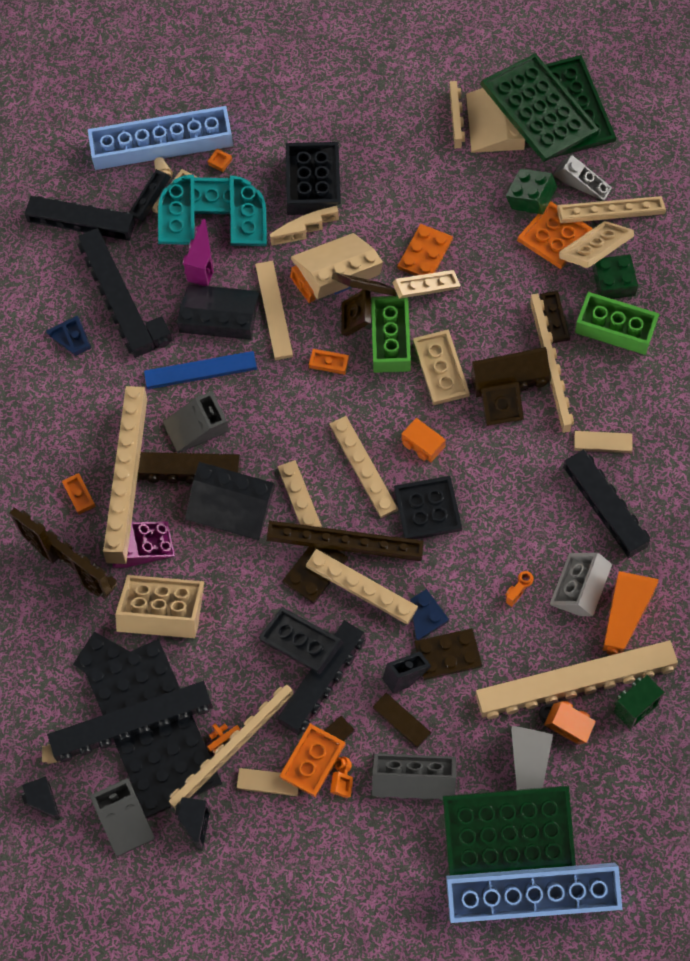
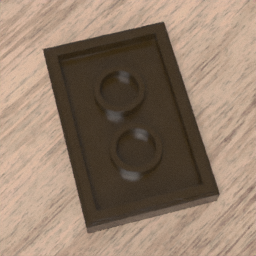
M337 272L332 275L333 280L349 287L395 297L397 294L395 288L378 281Z

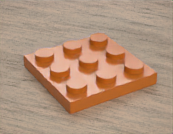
M550 201L544 214H537L518 236L517 241L559 269H562L568 261L560 259L559 252L593 228L584 222L560 223L557 205Z

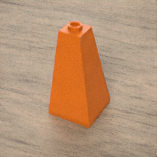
M618 572L603 645V651H607V654L615 655L624 652L654 595L659 579Z

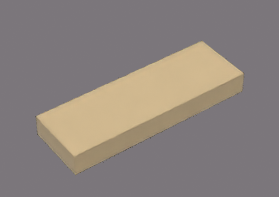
M575 431L574 451H582L584 449L585 451L632 453V434Z
M239 768L237 790L298 796L299 788L279 777L280 772Z

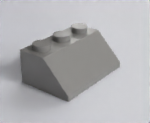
M569 553L549 605L578 616H593L612 564L599 553Z

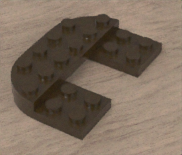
M15 507L10 511L9 514L14 524L26 541L30 542L35 550L54 564L59 558L75 570L82 586L98 597L102 594L101 597L106 599L116 588L117 580L110 574L106 576V572L97 564L93 563L91 565V561L80 552L75 553L70 544L66 541H63V543L59 541L58 536L51 530L47 532L45 526L38 520L32 521L30 519L31 516L24 510L19 511Z

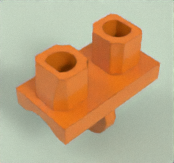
M216 723L213 724L212 728L214 731L209 734L211 740L217 736L219 738L207 746L208 751L216 755L215 751L228 740L230 741V736L236 730H241L239 726L236 725L223 734L222 732L227 730L228 726L223 724L218 727Z

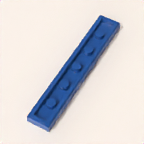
M254 351L145 370L144 374L147 389L257 370Z

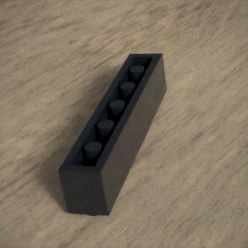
M30 196L24 213L29 223L84 233L98 228L101 236L130 241L135 226L134 215L129 212H118L109 208H96L92 205L85 206L76 202H63L59 199L52 200L42 196Z
M583 449L564 460V470L626 556L630 558L647 548L650 542L649 534L646 530L641 529L634 514L631 515L628 511L626 502L617 496L615 487L606 481L604 472L596 467L593 457Z
M345 620L334 634V636L343 641L340 649L320 675L310 669L278 716V723L298 736L302 731H306L311 723L309 720L312 715L316 716L322 707L320 703L324 698H329L333 691L331 687L335 682H340L344 675L342 671L346 666L349 667L355 658L353 656L356 650L360 651L366 642L364 640V632Z

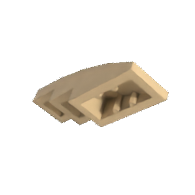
M337 206L317 210L283 225L270 234L271 245L307 239V232L323 230L322 223L339 220Z

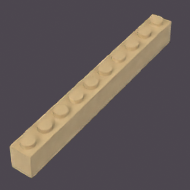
M126 386L103 549L106 563L126 564L147 406L145 387Z
M669 640L478 689L475 696L482 718L494 719L499 717L500 713L514 714L523 707L533 709L538 707L539 703H555L558 701V698L572 699L578 693L585 692V694H591L596 692L597 688H613L616 686V683L624 682V684H630L636 678H644L646 675L652 678L655 676V673L662 672V674H668L674 671L678 661L672 643Z

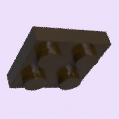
M361 290L341 302V335L349 336L371 323V291Z
M519 382L480 388L486 426L524 420Z

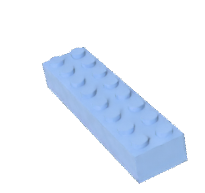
M226 106L88 129L91 156L95 170L152 161L158 157L170 158L233 147Z
M616 863L446 876L450 923L622 910L619 866Z

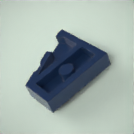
M78 316L46 330L50 337L75 356L92 348Z
M427 589L410 599L411 603L418 606L417 611L413 615L416 640L425 638L449 622L448 617Z

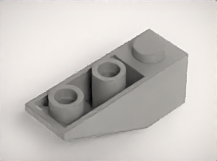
M573 155L561 161L553 174L563 183L602 201L606 199L612 189L610 185Z

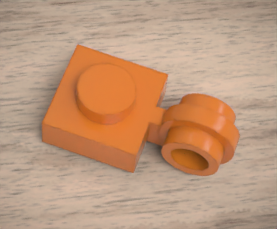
M521 572L518 575L516 586H511L505 594L507 596L506 603L511 607L522 596L524 590L532 585L534 578L530 572Z
M342 756L334 764L338 772H333L330 793L348 798L351 797L353 777L347 774L351 770L352 763L349 758Z

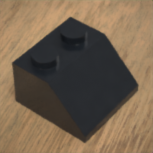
M182 797L181 803H177L175 815L178 816L182 827L197 849L203 851L210 808L205 800Z

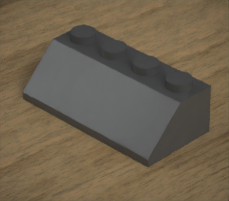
M374 753L372 796L380 798L399 797L401 799L443 800V796L455 795L456 757Z

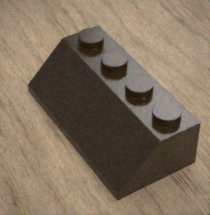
M546 347L473 361L471 380L476 398H482L480 388L512 382H519L520 391L527 390L532 386L544 387L550 380Z

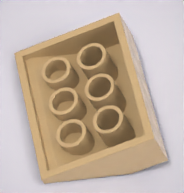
M483 88L466 94L471 153L524 150L525 139Z
M354 233L291 256V260L297 265L317 299L349 287L333 280V273L337 272L371 279L381 273L383 261L375 249Z
M127 575L115 614L117 632L195 638L199 625L204 581Z

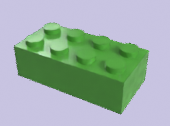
M588 292L576 323L575 333L646 355L657 325L659 313Z
M398 296L371 297L373 373L411 371L408 297L401 299Z

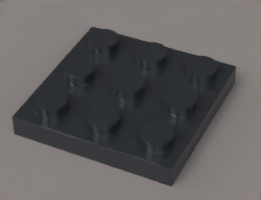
M451 476L394 486L404 538L420 539L462 531Z

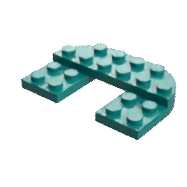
M185 175L173 180L161 193L158 203V244L189 245L190 241L195 238L194 214H230V246L267 245L266 204L264 197L259 190L251 185L250 181L231 175L230 178L194 177V175Z

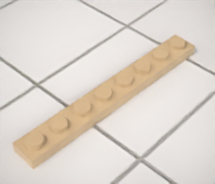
M538 293L532 294L530 305L541 348L546 347L550 384L562 432H570L571 425H574L573 415L568 412L570 407L569 399L564 396L565 384L563 380H560L559 376L561 375V368L555 361L557 353L556 349L552 348L551 345L553 337L552 333L548 332L547 329L549 322L548 317L544 316L543 313L545 310L544 302L540 300Z
M287 684L283 688L279 687L274 692V697L269 702L265 701L259 707V712L255 716H250L245 721V726L240 731L236 730L230 736V741L226 745L222 744L215 751L216 755L211 760L207 759L201 764V770L196 774H191L186 779V784L171 794L169 803L175 810L177 803H181L182 797L190 798L293 696V690Z

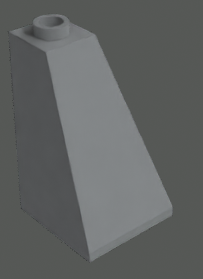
M512 726L517 790L543 788L553 734Z

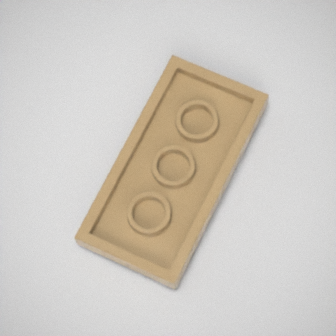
M604 221L561 250L559 258L569 263L589 268L634 237V230Z
M449 329L413 338V344L433 406L469 397L470 392Z

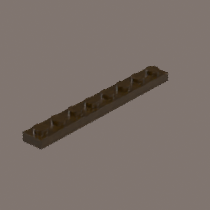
M270 520L266 541L415 561H422L424 543L422 540Z

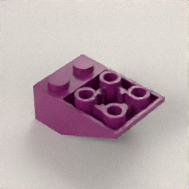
M203 219L196 228V236L194 240L190 241L189 252L187 255H184L182 264L184 265V273L188 282L208 286L213 276L214 268L206 219Z
M168 521L132 522L126 564L112 563L113 568H128L175 557Z

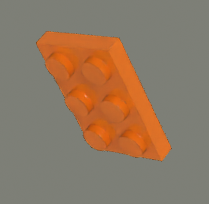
M420 224L397 269L415 276L435 273L453 240V236Z
M310 723L279 777L316 798L344 749L346 742Z

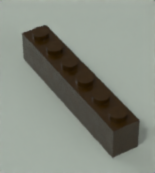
M141 452L137 482L147 480L151 483H157L159 480H163L168 483L185 481L186 483L193 484L199 462L240 473V454Z

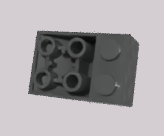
M213 391L194 398L163 421L177 453L229 432L228 422Z
M129 778L90 795L117 857L155 839Z

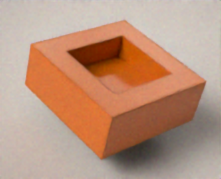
M216 149L207 162L209 166L224 172L232 161V156Z

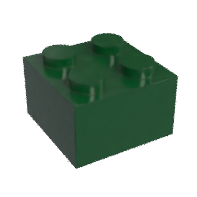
M520 168L506 194V198L511 209L544 214L557 189V185L552 173Z
M631 254L606 257L593 265L598 295L610 299L636 296L638 283Z
M648 675L643 679L641 677L637 678L631 684L632 688L628 692L626 690L622 691L617 696L618 700L614 703L615 709L613 712L630 730L660 704L665 693Z

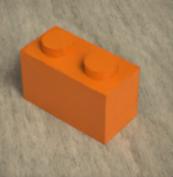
M417 418L402 433V444L409 450H415L418 457L424 461L427 459L429 462H432L446 445V439Z
M561 701L553 704L544 726L580 745L587 743L596 721L591 719L588 713L574 709L571 703Z

